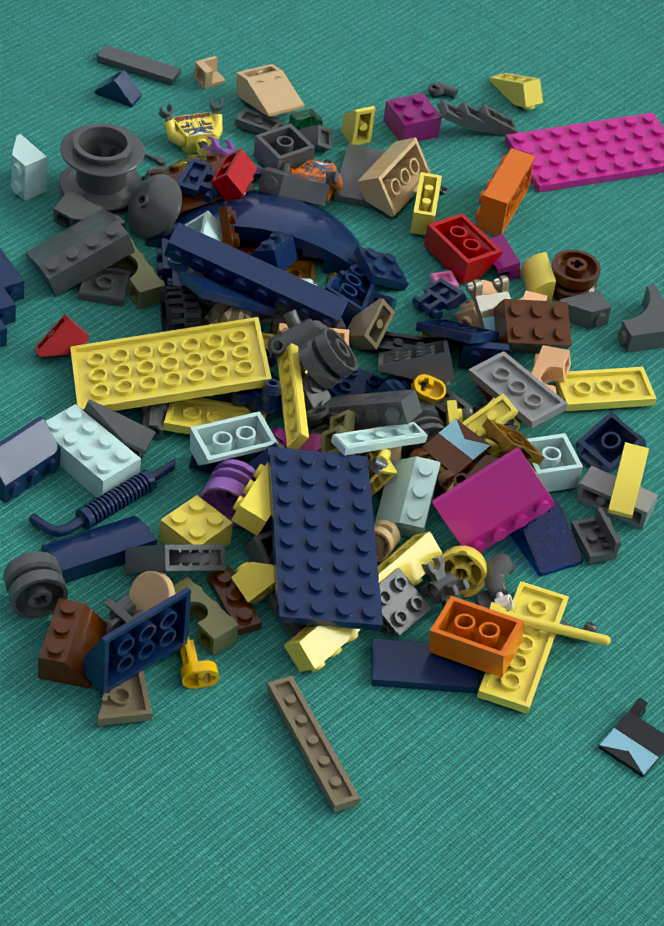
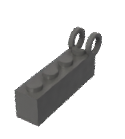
M413 389L335 396L324 406L315 407L307 411L306 417L307 420H317L327 416L329 423L317 426L311 431L312 434H322L323 430H329L332 416L348 409L356 414L354 428L409 424L422 412L416 390Z

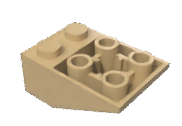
M273 64L236 72L237 96L264 113L267 117H277L278 114L286 112L294 113L298 109L305 108L304 103L284 72Z

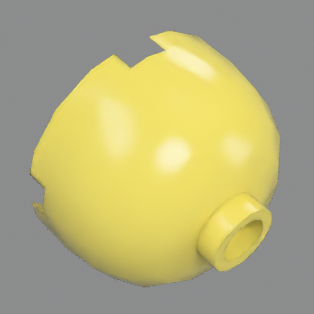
M463 545L454 546L442 555L445 573L451 572L457 579L467 578L470 588L460 590V594H463L464 597H471L484 587V578L487 576V564L480 552L473 547Z

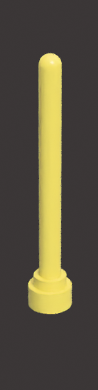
M491 602L490 605L491 610L523 620L524 626L604 646L611 643V639L607 635L505 611L506 608L501 607V604Z

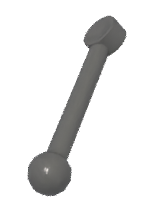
M148 153L144 155V157L156 161L159 166L165 165L166 160L163 157L157 158Z

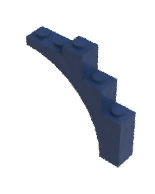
M1 248L0 348L7 346V328L5 325L16 322V304L14 301L24 299L25 285L24 279Z

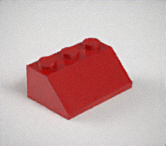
M463 213L428 224L423 244L449 271H452L453 275L462 284L480 278L503 252Z

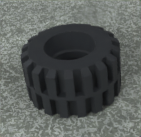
M185 285L163 287L160 297L162 332L201 326L199 297Z

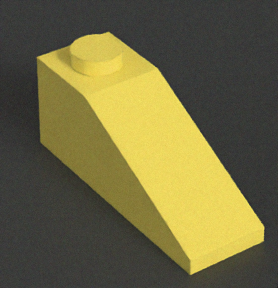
M509 73L489 77V81L515 106L529 110L534 109L535 105L543 103L539 78Z

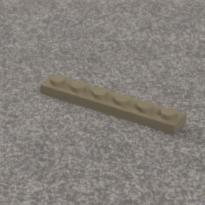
M293 676L267 682L269 695L332 811L335 813L359 805L360 797Z

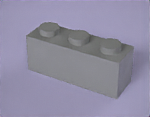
M591 466L579 485L576 500L595 509L602 507L606 514L643 529L654 511L658 494L640 487L632 519L608 513L616 476Z

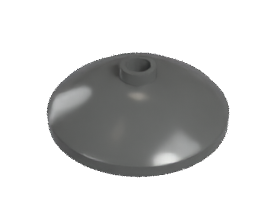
M156 174L146 178L135 188L127 206V221L133 233L144 239H152L163 235L172 227L182 205V192L178 183L168 175Z

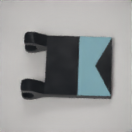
M638 698L625 717L601 742L599 749L641 777H644L664 754V734L640 719L646 712L645 707L648 705V702Z

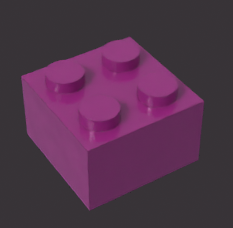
M423 93L386 101L383 121L398 141L411 138L423 141L439 137L442 116Z

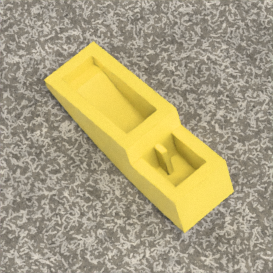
M625 442L608 513L632 519L649 448Z

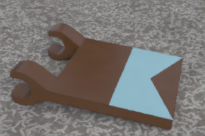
M455 419L421 448L413 450L409 457L427 458L429 456L434 461L441 462L440 465L446 470L437 476L438 481H440L438 486L446 490L453 483L454 477L462 473L491 448V445L459 420Z

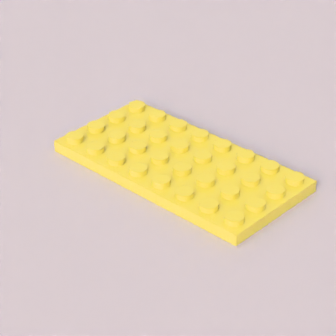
M258 317L70 347L77 406L83 411L89 399L112 411L262 388L266 380L272 379Z

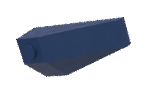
M359 262L350 266L346 271L342 270L337 276H331L324 288L333 294L349 300L341 316L346 329L352 318L367 308L371 293L376 285L368 281Z

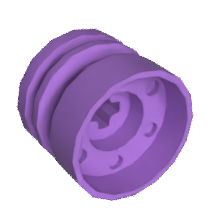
M235 459L223 460L214 468L200 498L232 521L236 513L232 508L240 496L245 498L246 494L243 491L250 479L254 482L256 481V478L253 477L256 470L243 461ZM233 522V527L239 526L237 523Z

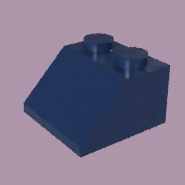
M282 231L270 234V237L261 242V245L252 252L251 256L285 271L298 259L293 234H284Z

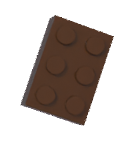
M503 299L493 308L495 331L499 332V340L496 342L509 344V352L540 353L543 345L565 350L572 346L568 302Z

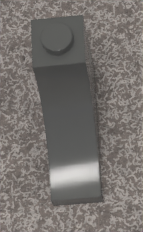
M655 285L646 287L642 302L645 311L635 318L622 322L621 330L618 332V340L624 346L627 353L664 348V299Z
M165 544L125 547L126 573L226 570L225 545Z

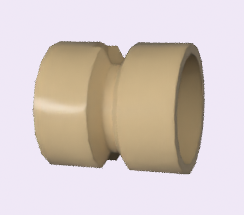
M388 520L374 522L377 562L385 560L400 541L398 527Z

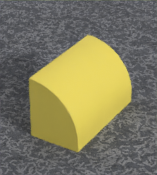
M542 252L526 260L522 266L521 275L526 291L548 296L547 301H552L556 280L547 252Z

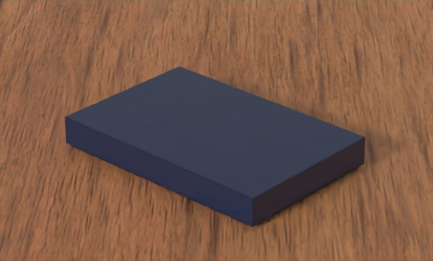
M447 319L416 323V331L473 344L499 340L498 331Z

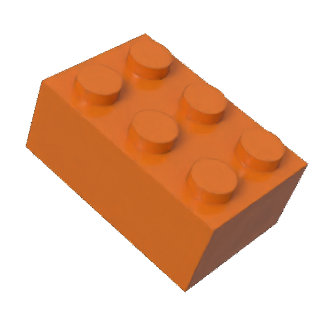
M451 596L430 630L429 652L502 678L522 643L524 621Z

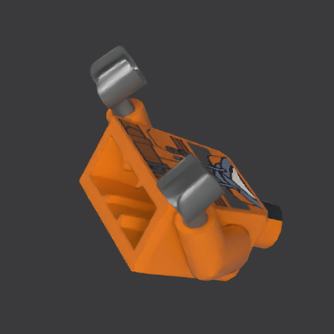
M329 159L323 162L308 160L296 169H292L290 167L291 164L288 162L278 161L276 169L331 184L327 202H329L334 190L340 191L343 188L341 175L337 172V166Z

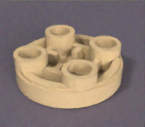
M146 571L134 580L129 592V598L132 599L137 608L132 612L133 615L141 609L146 612L176 594L172 581L165 573Z

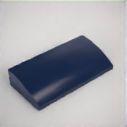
M132 516L41 545V550L56 557L62 570V577L68 583L125 564V547L157 545V538L142 520Z

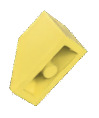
M374 106L353 110L343 115L341 132L350 144L360 145L371 142L376 110Z
M245 562L236 569L237 573L231 577L249 603L257 604L275 590L274 565Z

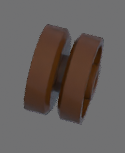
M565 250L555 255L551 265L556 280L553 298L559 301L560 299L596 291L601 268L600 263L595 257L580 250Z

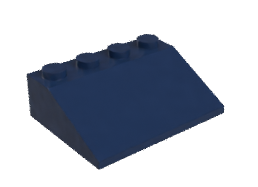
M186 587L103 636L83 657V675L104 695L186 645L188 642L191 589Z

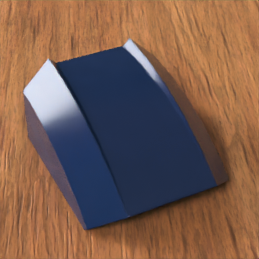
M611 411L576 442L577 456L589 468L593 466L608 473L619 468L625 442L646 448L645 438L639 433L634 432Z

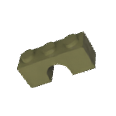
M187 577L173 585L175 593L186 587L191 589L189 619L200 620L197 623L196 641L210 655L214 656L237 642L239 624L235 618L229 616L221 609L220 605L205 594L198 584H195Z

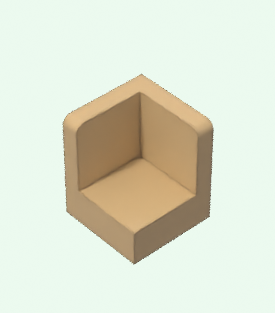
M216 56L195 62L194 79L204 90L225 83V79L217 71L218 58Z

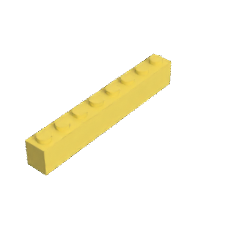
M430 531L413 535L378 565L379 584L397 568L401 569L414 586L423 580L422 576L426 573L421 564L431 562L434 568L435 564L432 558L443 555ZM307 625L289 640L284 647L299 672L308 670L315 672L325 665L324 661L327 658L340 653L342 645L356 639L359 636L357 632L361 629Z

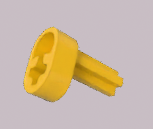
M426 374L419 375L411 384V390H416L418 399L429 403L439 402L446 394L445 384L439 379ZM421 382L426 383L423 391L420 386Z
M188 637L187 644L179 648L183 664L180 670L183 685L189 689L213 686L219 680L217 665L213 661H198L194 640H189Z

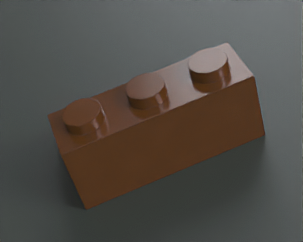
M58 598L38 657L39 679L91 689L92 683L83 675V657L106 635L107 625L85 603Z

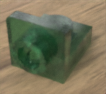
M311 108L290 114L289 124H292L299 131V129L318 124L323 126V121Z

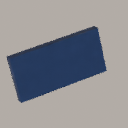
M181 271L178 277L180 282L201 299L271 317L277 311L274 306L264 301H259L242 291H237L222 282Z
M372 639V685L477 693V669L429 652V643Z

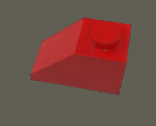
M64 314L35 346L34 350L40 357L70 355L71 346L87 344V339L90 336L68 315Z

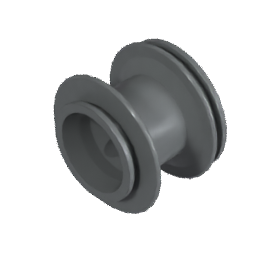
M105 123L85 125L69 132L63 138L60 146L61 156L69 165L62 172L59 180L62 197L70 190L75 194L82 195L91 203L100 205L111 214L119 216L126 213L131 194L142 182L141 177L134 170L142 163L145 155L144 145L141 140L129 130Z

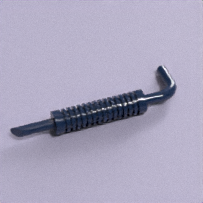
M176 458L153 472L148 470L139 472L107 493L79 508L75 512L76 518L67 524L55 526L49 524L36 514H32L29 517V522L45 534L53 537L69 535L80 527L89 530L106 518L114 515V513L155 490L157 487L156 481L175 470Z

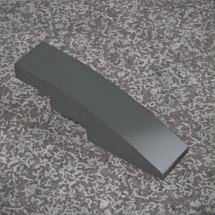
M442 99L437 105L443 119L459 126L500 135L519 133L511 118L485 104L479 109L465 102L456 107Z

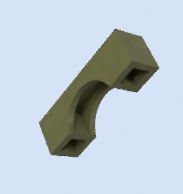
M131 239L135 252L112 264L109 268L132 271L131 274L133 276L129 278L128 296L138 310L160 304L161 292L165 283L162 279H159L154 268L147 263L143 253L138 251Z

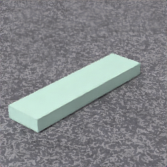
M410 422L404 425H390L332 435L331 443L345 456L425 443L428 435L415 422Z

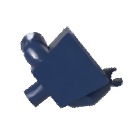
M265 349L269 368L273 367L276 363V358L274 354L270 355L268 349ZM270 370L272 379L266 380L262 388L232 392V404L234 406L244 405L251 413L260 411L262 415L283 413L280 379Z

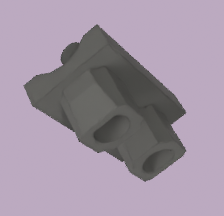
M127 595L117 602L109 598L104 602L105 606L110 609L109 615L111 617L105 621L107 625L106 635L145 611L141 609L132 617L130 614L137 609L132 599Z

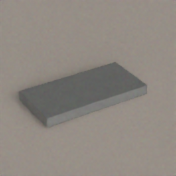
M348 144L340 172L343 188L340 191L335 190L334 201L376 209L375 206L365 201L357 181L386 151Z

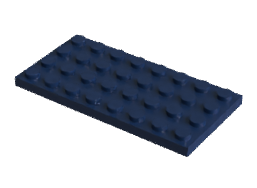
M269 447L267 458L277 622L381 631L383 618L368 457Z

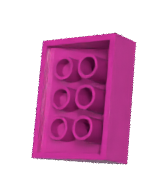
M519 447L432 501L460 545L473 547L480 553L496 542L505 539L507 535L515 530L526 526L528 522L539 515L545 514L556 505Z

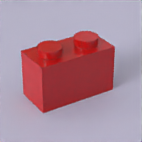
M241 148L224 157L211 183L226 202L232 199H240L246 194L247 186L253 181V175L257 167Z

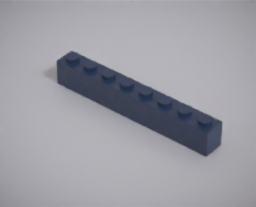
M178 223L164 253V256L172 261L190 267L196 272H201L216 281L233 287L237 291H242L259 301H264L281 311L289 312L296 309L300 320L308 318L312 321L318 320L329 328L337 327L349 301L181 223Z

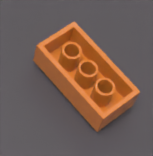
M513 148L510 149L507 156L503 155L500 167H496L493 179L490 178L488 180L486 191L482 190L478 203H481V207L477 210L475 220H478L477 227L481 231L495 236L503 234L529 189L535 160L534 155Z

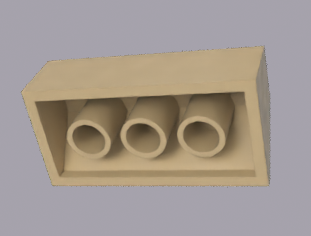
M417 138L395 141L357 181L365 201L389 216H395L417 192L420 173L431 174Z

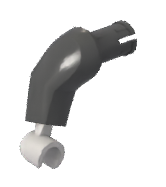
M499 553L492 556L489 560L487 576L484 578L491 598L495 603L501 604V607L506 608L505 611L513 609L514 604L512 597L507 592L505 579L515 571L516 563H513L512 561L514 560L510 559L507 554Z

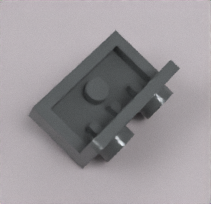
M602 507L596 508L595 516L592 518L571 521L570 529L589 564L616 559L618 550L621 547V538L613 529L611 519L608 515L606 516Z

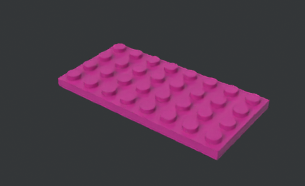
M654 113L591 121L505 136L504 142L509 149L513 148L535 156L530 181L538 193L664 173V127Z

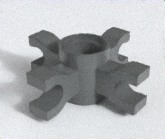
M435 556L432 558L435 564L434 568L431 562L421 564L424 572L430 576L431 580L427 582L426 586L419 587L417 590L423 598L429 597L433 603H441L443 610L451 596H457L460 594V590H467L470 588L467 578L457 579L453 573H445L442 556Z

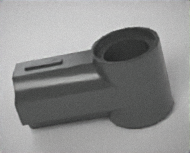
M167 403L142 407V425L155 431L152 440L163 437Z

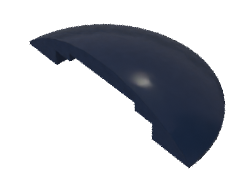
M256 189L247 191L240 199H232L228 202L222 199L180 212L175 223L167 232L159 237L147 239L145 246L161 248L162 238L169 241L178 223L185 225L207 211L220 222L218 207L231 206L232 210L236 212L237 223L234 224L235 233L239 234L240 240L261 243L267 240L270 234L282 231L284 234H293L295 248L303 249L302 256L324 259L322 273L338 275L342 270H348L350 266L358 262L354 252L358 246L361 247L354 234L339 219L324 209L309 202L279 197Z

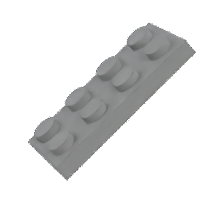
M504 351L468 370V377L493 398L496 399L504 393L518 410L516 417L531 429L567 410L568 403Z

